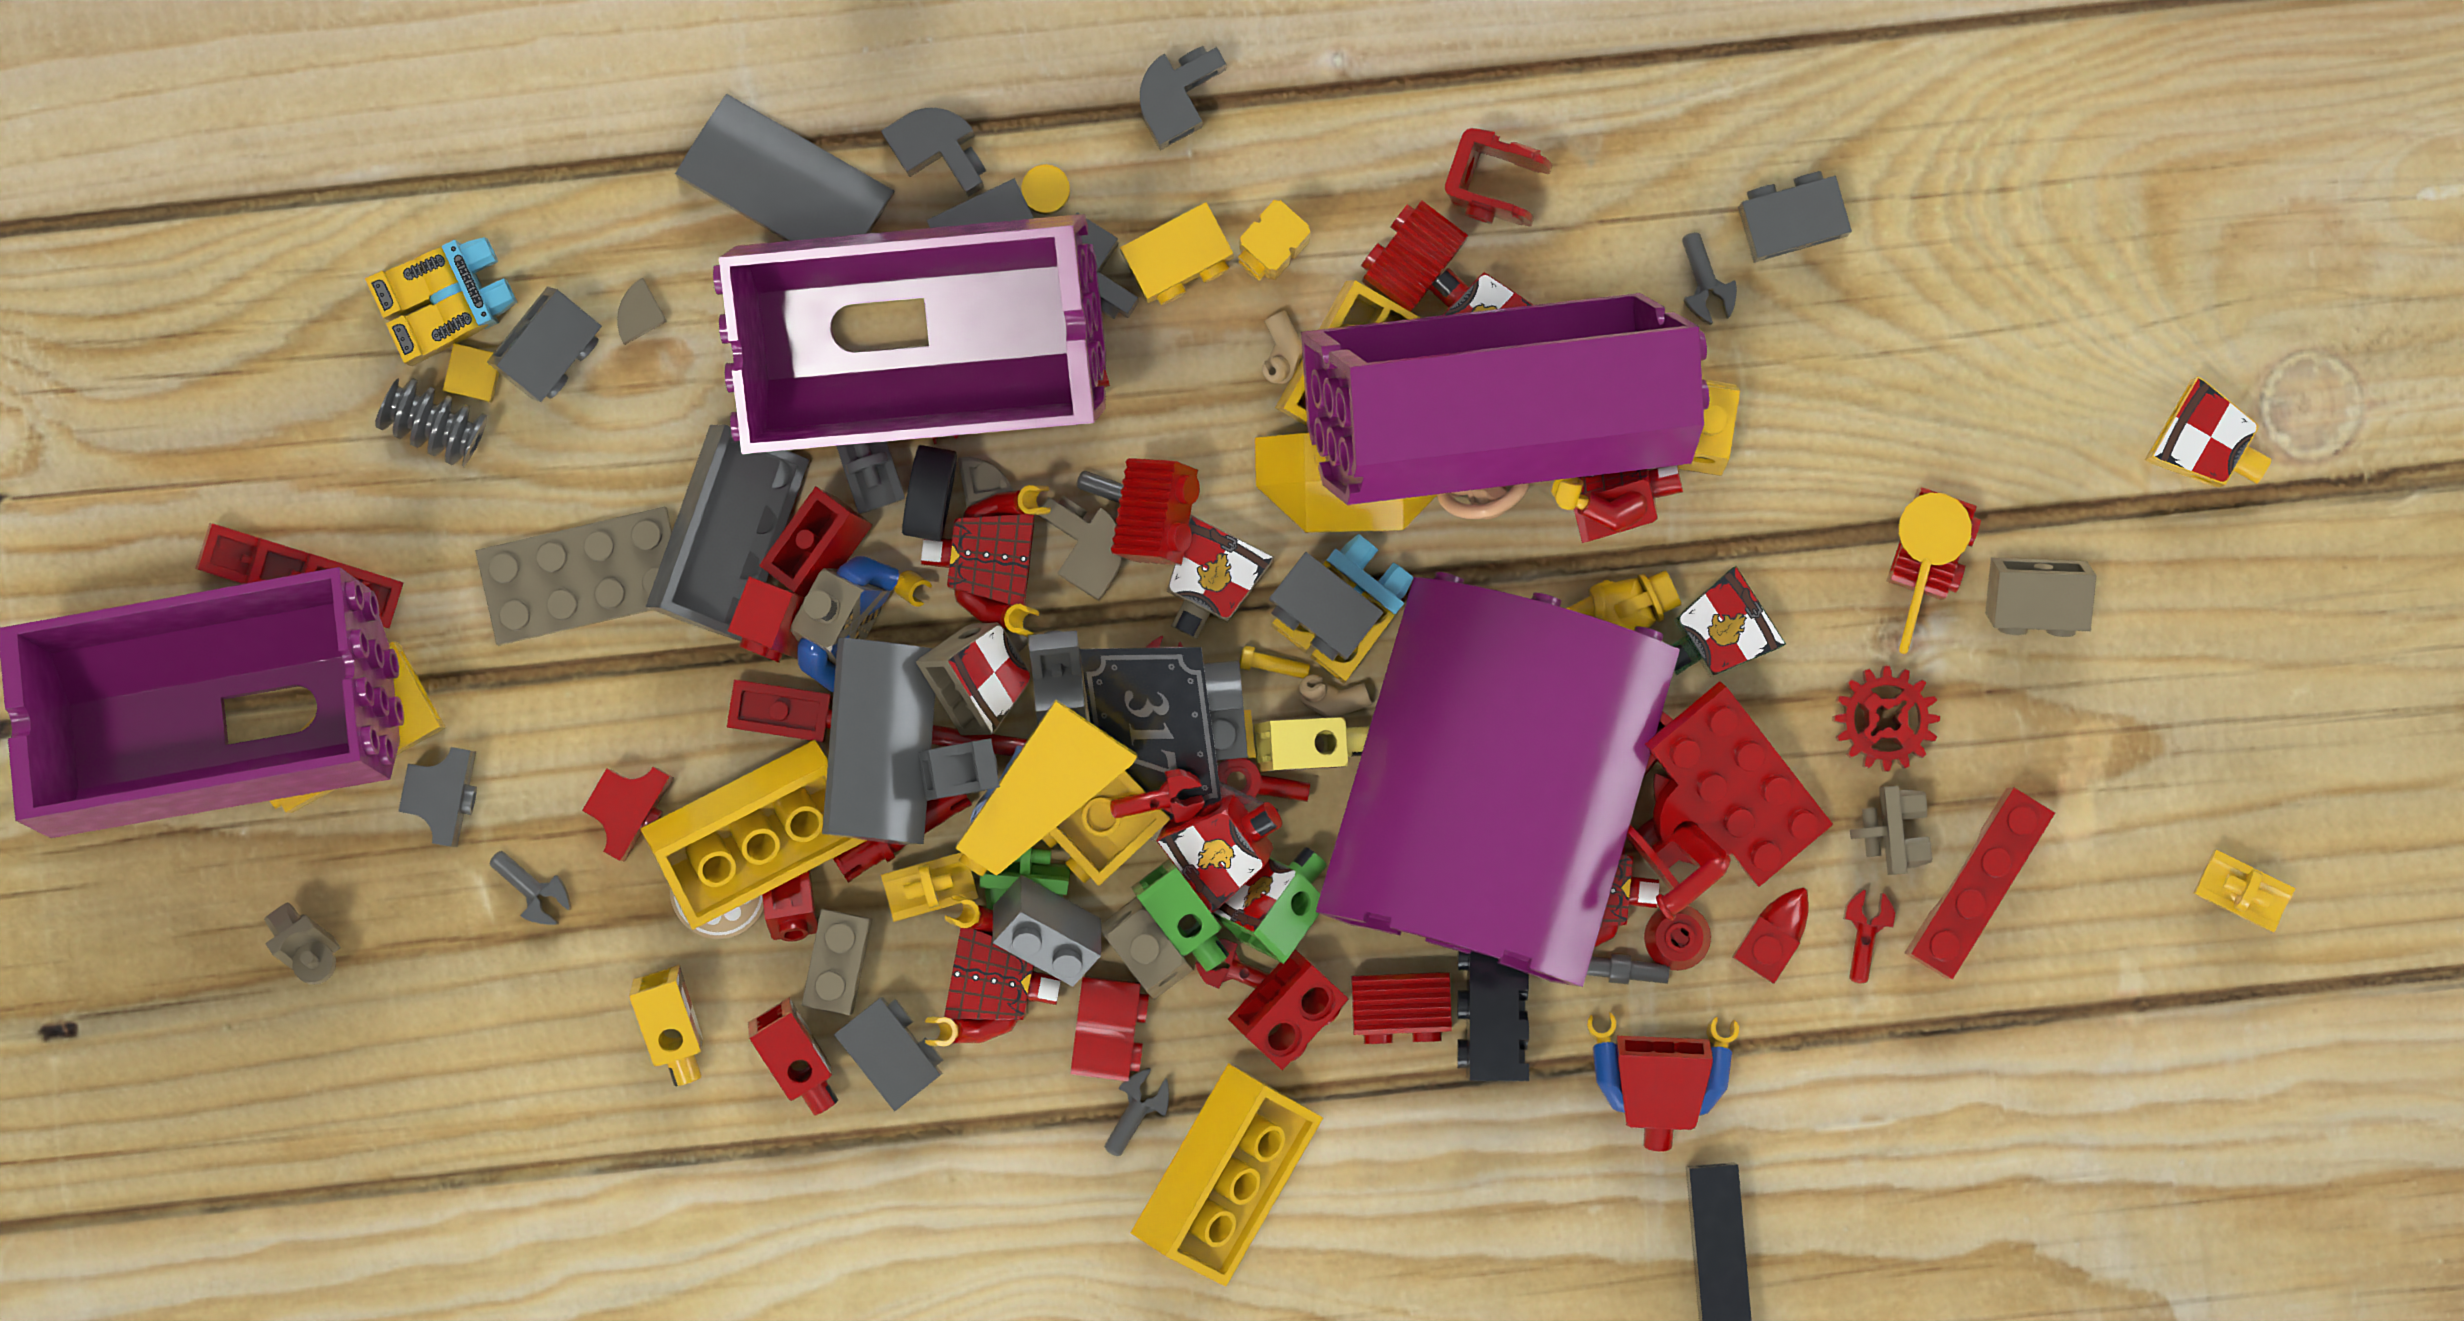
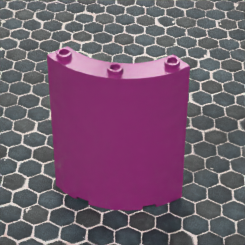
M1436 572L1434 579L1414 577L1315 912L1350 926L1399 936L1401 932L1425 937L1426 942L1466 954L1474 951L1497 958L1498 964L1549 982L1583 987L1650 756V750L1646 747L1645 743L1656 735L1680 649L1662 642L1663 634L1661 632L1641 626H1636L1633 631L1586 614L1560 607L1562 601L1551 595L1535 592L1532 599L1497 590L1463 584V579L1443 572Z

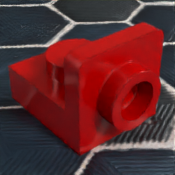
M810 870L762 894L765 921L773 940L799 941L806 938L809 934L817 932L818 919L815 913Z

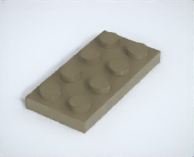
M664 506L475 550L496 644L500 646L652 611V609L646 607L672 533L667 507Z

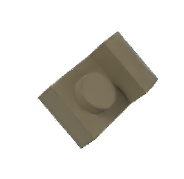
M1062 496L1057 503L1048 497L1043 507L1051 508L1049 514L1039 516L1078 541L1058 571V575L1100 602L1117 576L1123 560L1122 556L1112 554L1110 548L1114 544L1112 537L1115 535L1114 528L1116 523L1100 507L1089 524L1083 520L1087 511L1070 499Z

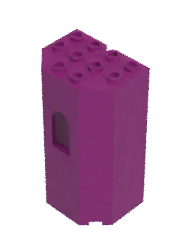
M1085 214L738 245L719 257V265H714L713 282L716 294H723L725 314H720L719 316L720 338L723 344L731 343L733 352V363L725 364V383L728 393H735L737 412H731L730 426L733 440L740 441L741 453H759L1095 423L1106 409L1105 387L1097 386L1098 380H1103L1104 370H1106V347L1096 255L1093 244H1083L1081 236L1088 235V224ZM924 298L929 345L850 351L842 347L833 335V318L837 311L844 306Z
M1641 293L1301 332L1307 428L1312 445H1316L1319 455L1326 459V462H1319L1318 466L1322 485L1346 505L1692 464L1704 427V409H1708L1710 402L1708 385L1704 379L1702 380L1701 361L1707 357V343L1703 331H1699L1698 325L1675 312L1665 313L1664 306Z
M340 567L0 628V661L4 704L12 725L11 738H8L15 821L49 838L391 779L400 743L399 726L404 724V710L398 696L395 697L393 678H398L399 676L398 659L395 651L390 649L379 616V605L375 593ZM292 687L306 688L314 695L317 703V712L313 722L306 729L291 734L228 744L224 699Z

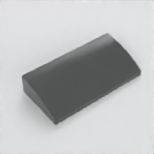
M728 94L719 103L675 173L682 181L786 241L870 234L895 192Z
M725 424L710 425L646 607L688 624L741 641L742 637L728 632V628L748 577L750 576L765 583L767 581L769 573L761 568L759 564L786 527L809 459L787 450L742 454L740 441L733 440L730 426Z
M838 638L822 834L898 845L924 844L927 801L918 752L931 749L935 693L916 664V661L933 648L881 641Z

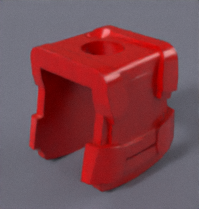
M1469 128L1464 131L1445 183V191L1452 203L1458 207L1465 208L1466 216L1484 223L1492 224L1494 217L1521 226L1531 227L1534 216L1529 211L1511 203L1469 192L1468 188L1480 153L1514 163V165L1537 173L1550 174L1553 166L1552 163L1540 154L1541 150L1517 142L1508 144L1499 141L1500 136L1495 135V132L1477 128Z

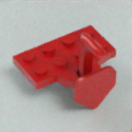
M1719 681L1645 743L1646 747L1672 779L1659 793L1653 810V818L1643 824L1638 830L1629 825L1626 838L1671 890L1665 895L1658 894L1656 901L1664 916L1672 921L1676 918L1675 914L1691 904L1725 875L1731 862L1730 854L1749 878L1760 887L1828 830L1833 823L1730 690ZM1679 860L1696 865L1698 869L1681 883L1669 871V868Z

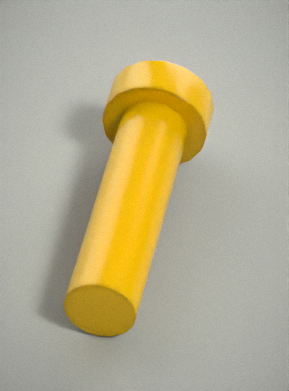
M1245 645L1242 649L1239 661L1240 669L1250 671V668L1254 667L1302 679L1308 676L1310 664L1254 652L1255 647Z

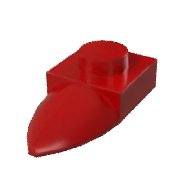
M1803 887L1792 890L1770 903L1757 917L1732 958L1772 984H1775L1800 945L1801 937L1805 931L1809 908L1807 890Z

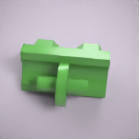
M1032 846L997 876L987 870L983 877L980 876L979 887L985 888L987 908L992 910L993 905L1020 875L1063 897V894L1067 895L1071 869L1066 864L1051 863L1052 850L1033 849Z

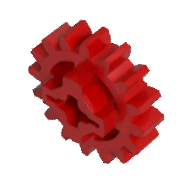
M1882 666L1880 678H1876L1874 673L1867 669L1863 671L1864 684L1860 685L1851 679L1846 684L1852 695L1850 697L1837 696L1836 702L1845 707L1844 714L1832 716L1833 722L1844 724L1845 728L1844 731L1836 736V740H1850L1852 746L1848 749L1846 755L1851 758L1860 752L1864 754L1862 766L1868 769L1874 764L1875 760H1880L1882 772H1889L1892 760L1894 759L1897 760L1903 769L1910 767L1908 754L1913 753L1915 756L1923 758L1926 752L1920 745L1923 740L1936 741L1937 736L1928 730V725L1939 722L1940 716L1929 714L1928 707L1933 705L1937 699L1935 696L1923 698L1920 692L1924 689L1926 682L1920 680L1913 685L1908 683L1910 671L1907 669H1903L1897 678L1892 677L1890 666ZM1879 686H1890L1901 691L1892 699H1881L1871 689ZM1901 703L1892 719L1896 725L1895 729L1886 727L1875 731L1871 735V732L1877 727L1876 723L1880 719L1876 713L1877 709L1885 711L1897 707ZM1857 704L1864 711V727L1858 733L1854 723ZM1914 704L1918 713V725L1915 734L1908 726V711ZM1880 739H1892L1901 748L1892 752H1884L1873 749L1871 746Z

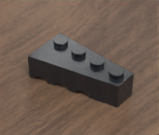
M1458 951V970L1467 971V990H1458L1457 1019H1466V1039H1457V1068H1466V1078L1470 1081H1529V1064L1525 1063V1050H1527L1529 1042L1528 1011H1525V1001H1528L1529 974L1498 964V959L1474 951H1471L1470 954Z

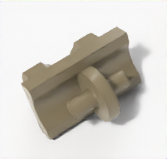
M1899 786L1879 788L1883 826L1878 827L1876 808L1862 809L1864 828L1851 829V839L1865 838L1866 856L1875 857L1881 856L1879 837L1884 836L1888 875L1908 873L1907 868H1915L1931 863L1930 838L1904 839L1902 821L1904 819L1927 817L1926 793L1923 791L1899 790Z
M288 902L264 918L275 936L265 944L272 955L294 970L295 975L301 981L310 985H319L326 982L333 975L336 968L334 953L341 948L334 936L304 914L299 916L295 908Z

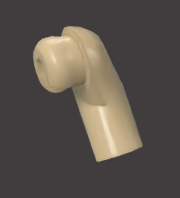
M1286 310L1264 321L1275 345L1268 361H1265L1263 364L1262 372L1266 380L1279 384L1287 383L1293 377L1303 357L1302 341Z
M1312 674L1304 677L1299 685V698L1303 704L1325 718L1340 717L1372 705L1364 683L1339 691L1324 682L1323 678L1319 675Z

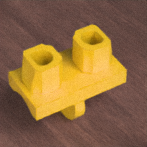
M2214 850L2193 894L2270 932H2275L2280 918L2296 888L2227 854Z
M960 852L881 874L893 922L960 904V902L951 899L954 895H960L970 900L978 899L979 896L972 871L959 861L963 853Z

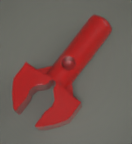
M1182 769L1165 771L1166 781L1159 790L1113 799L1110 802L1111 814L1114 818H1122L1164 809L1173 815L1175 823L1191 820L1205 804L1202 795L1190 797L1186 800H1179L1176 798V795L1182 789L1201 787V782L1197 776Z
M1866 890L1858 892L1845 905L1843 919L1850 920L1857 930L1849 979L1854 983L1864 984L1868 982L1876 934L1884 927L1893 928L1896 913L1890 900L1884 893L1880 894L1879 912L1877 916L1870 920L1869 924H1867V918L1862 913Z
M1225 938L1219 940L1229 952V956L1225 959V962L1230 965L1228 969L1221 968L1206 972L1200 963L1195 962L1203 981L1217 989L1220 988L1222 982L1231 979L1256 989L1270 974L1241 962L1236 953L1238 944Z

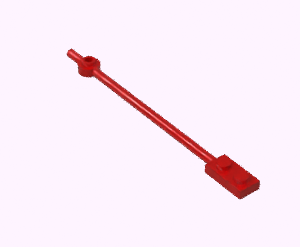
M734 679L727 728L810 741L816 740V742L824 743L826 728L831 729L832 709H830L832 695ZM933 725L932 731L933 745L947 747L991 738L994 754L1011 757L1015 752L1016 746H1024L1028 740L996 734L960 735L957 728ZM1246 758L1226 759L1217 766L1222 798L1228 795H1235L1243 805L1252 801L1257 794L1308 802L1309 782L1260 775L1256 765ZM1233 772H1240L1246 777V786L1240 791L1230 789L1227 784L1228 776Z

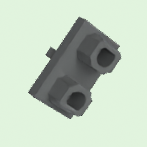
M887 441L836 446L859 514L906 499Z

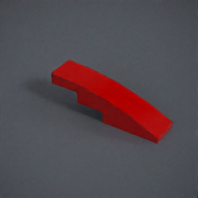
M209 523L195 567L197 570L242 584L340 567L375 593L382 625L390 629L404 582L213 523Z

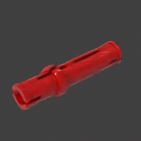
M967 795L927 801L924 834L955 814L972 806ZM867 840L834 857L833 860L849 883L881 861L886 860L887 863L896 858L894 853L906 845Z

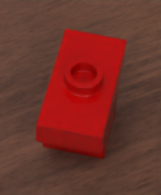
M652 767L646 775L636 779H629L612 769L606 768L582 809L583 812L597 819L605 829L607 840L603 852L619 861H626L642 833L640 828L661 818L663 811L658 809L657 806L674 777L659 768Z

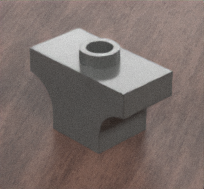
M991 738L918 752L926 801L1000 787L997 760L993 752Z
M451 747L448 756L435 766L407 765L398 812L417 815L424 819L432 831V843L458 847L464 814H472L476 800L477 787L470 785L476 751Z

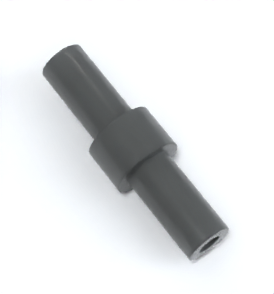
M1611 954V958L1592 956L1587 975L1609 978V983L1628 985L1629 980L1668 984L1670 967L1659 963L1632 961L1631 955Z

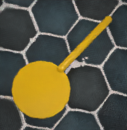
M1928 493L1916 497L1905 507L1899 519L1898 534L1903 548L1913 559L1921 562L1899 646L1901 654H1906L1909 651L1931 565L1940 566L1954 561L1965 551L1971 539L1972 524L1967 510L1957 499L1945 493Z

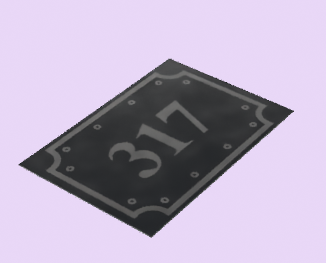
M1202 648L1080 649L1090 722L1137 754L1136 760L1126 769V772L1145 792L1159 790L1165 783V771L1182 769L1197 776L1202 786L1182 789L1178 792L1176 798L1186 800L1190 797L1202 795L1205 802L1203 807L1221 801ZM1162 809L1170 819H1173V815L1170 812Z

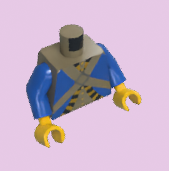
M856 556L841 565L839 569L823 568L791 624L790 631L799 642L797 651L799 667L808 676L829 691L834 692L838 638L865 640L893 588L898 596L915 607L923 606L924 602L913 596V592L919 585H926L932 588L931 583L913 570H906L899 575L898 569L865 556Z

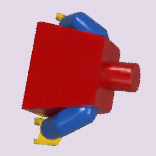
M1609 1012L1611 1028L1605 1033H1598L1593 1029V1017L1591 1014L1588 1018L1587 1027L1589 1034L1597 1041V1044L1592 1049L1596 1082L1613 1110L1625 1113L1626 1126L1644 1128L1643 1146L1646 1149L1657 1152L1672 1149L1674 1129H1695L1699 1116L1708 1114L1726 1092L1732 1059V1051L1728 1049V1045L1739 1034L1738 1023L1735 1020L1731 1022L1728 1038H1722L1717 1034L1716 1024L1718 1017H1715L1708 1023L1706 1028L1708 1039L1617 1035L1616 1045L1611 1042V1038L1617 1029L1615 1016Z

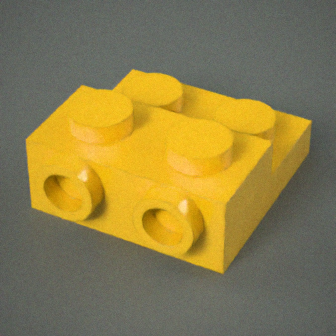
M1125 770L1043 837L1042 840L1050 848L1057 843L1060 844L1071 856L1065 862L1066 865L1084 884L1092 878L1100 886L1170 820V817L1162 809L1122 818H1114L1110 811L1111 800L1145 793L1142 787Z

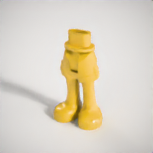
M1664 570L1648 578L1643 573L1638 575V578L1616 582L1604 580L1596 583L1588 589L1589 597L1566 609L1634 631L1636 626L1649 628L1656 621H1663V613L1682 604L1668 572Z

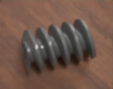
M397 378L387 392L375 420L376 428L383 431L393 423L394 437L402 439L411 431L410 445L419 448L428 440V454L435 457L446 448L445 462L454 465L463 457L462 466L464 467L472 457L482 438L487 415L482 413L471 423L468 421L470 406L465 404L454 414L451 412L452 397L447 396L436 405L433 403L434 388L429 387L421 396L416 395L418 380L412 378L402 388L399 386V378Z

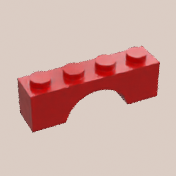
M2015 787L2006 788L1981 828L1979 837L1961 870L1940 901L1929 912L1906 949L1905 954L1945 979L1953 980L2054 817L2055 812Z

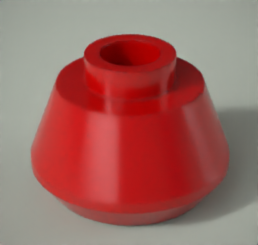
M1690 906L1675 914L1676 918L1672 921L1668 920L1659 909L1651 916L1645 928L1644 942L1648 954L1656 963L1669 966L1670 970L1679 971L1694 967L1702 961L1710 947L1711 932L1704 916ZM1682 928L1687 931L1688 936H1685L1681 932ZM1671 939H1673L1678 944V946L1673 945Z

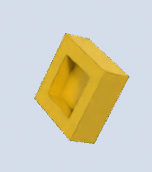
M454 343L442 391L492 403L499 377V372L487 363L493 352Z

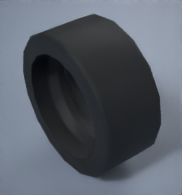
M925 445L918 446L907 491L902 524L903 535L941 541L952 495L957 463L956 451Z

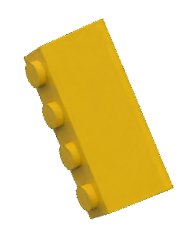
M816 740L640 828L692 930L867 841L822 834L828 759Z
M1228 1063L1130 1233L1164 1256L1226 1287L1324 1117Z

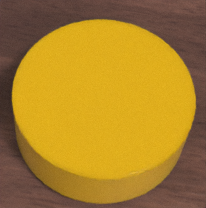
M1043 164L1035 166L1027 172L1022 181L1021 192L1031 210L1039 214L1048 215L1058 212L1066 205L1070 196V185L1067 176L1062 170L1053 165Z

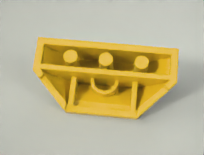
M1309 433L1255 438L1256 487L1305 533L1403 531L1437 496L1435 494L1346 505L1322 485L1318 466L1319 462H1326V459L1319 455L1316 445H1312Z

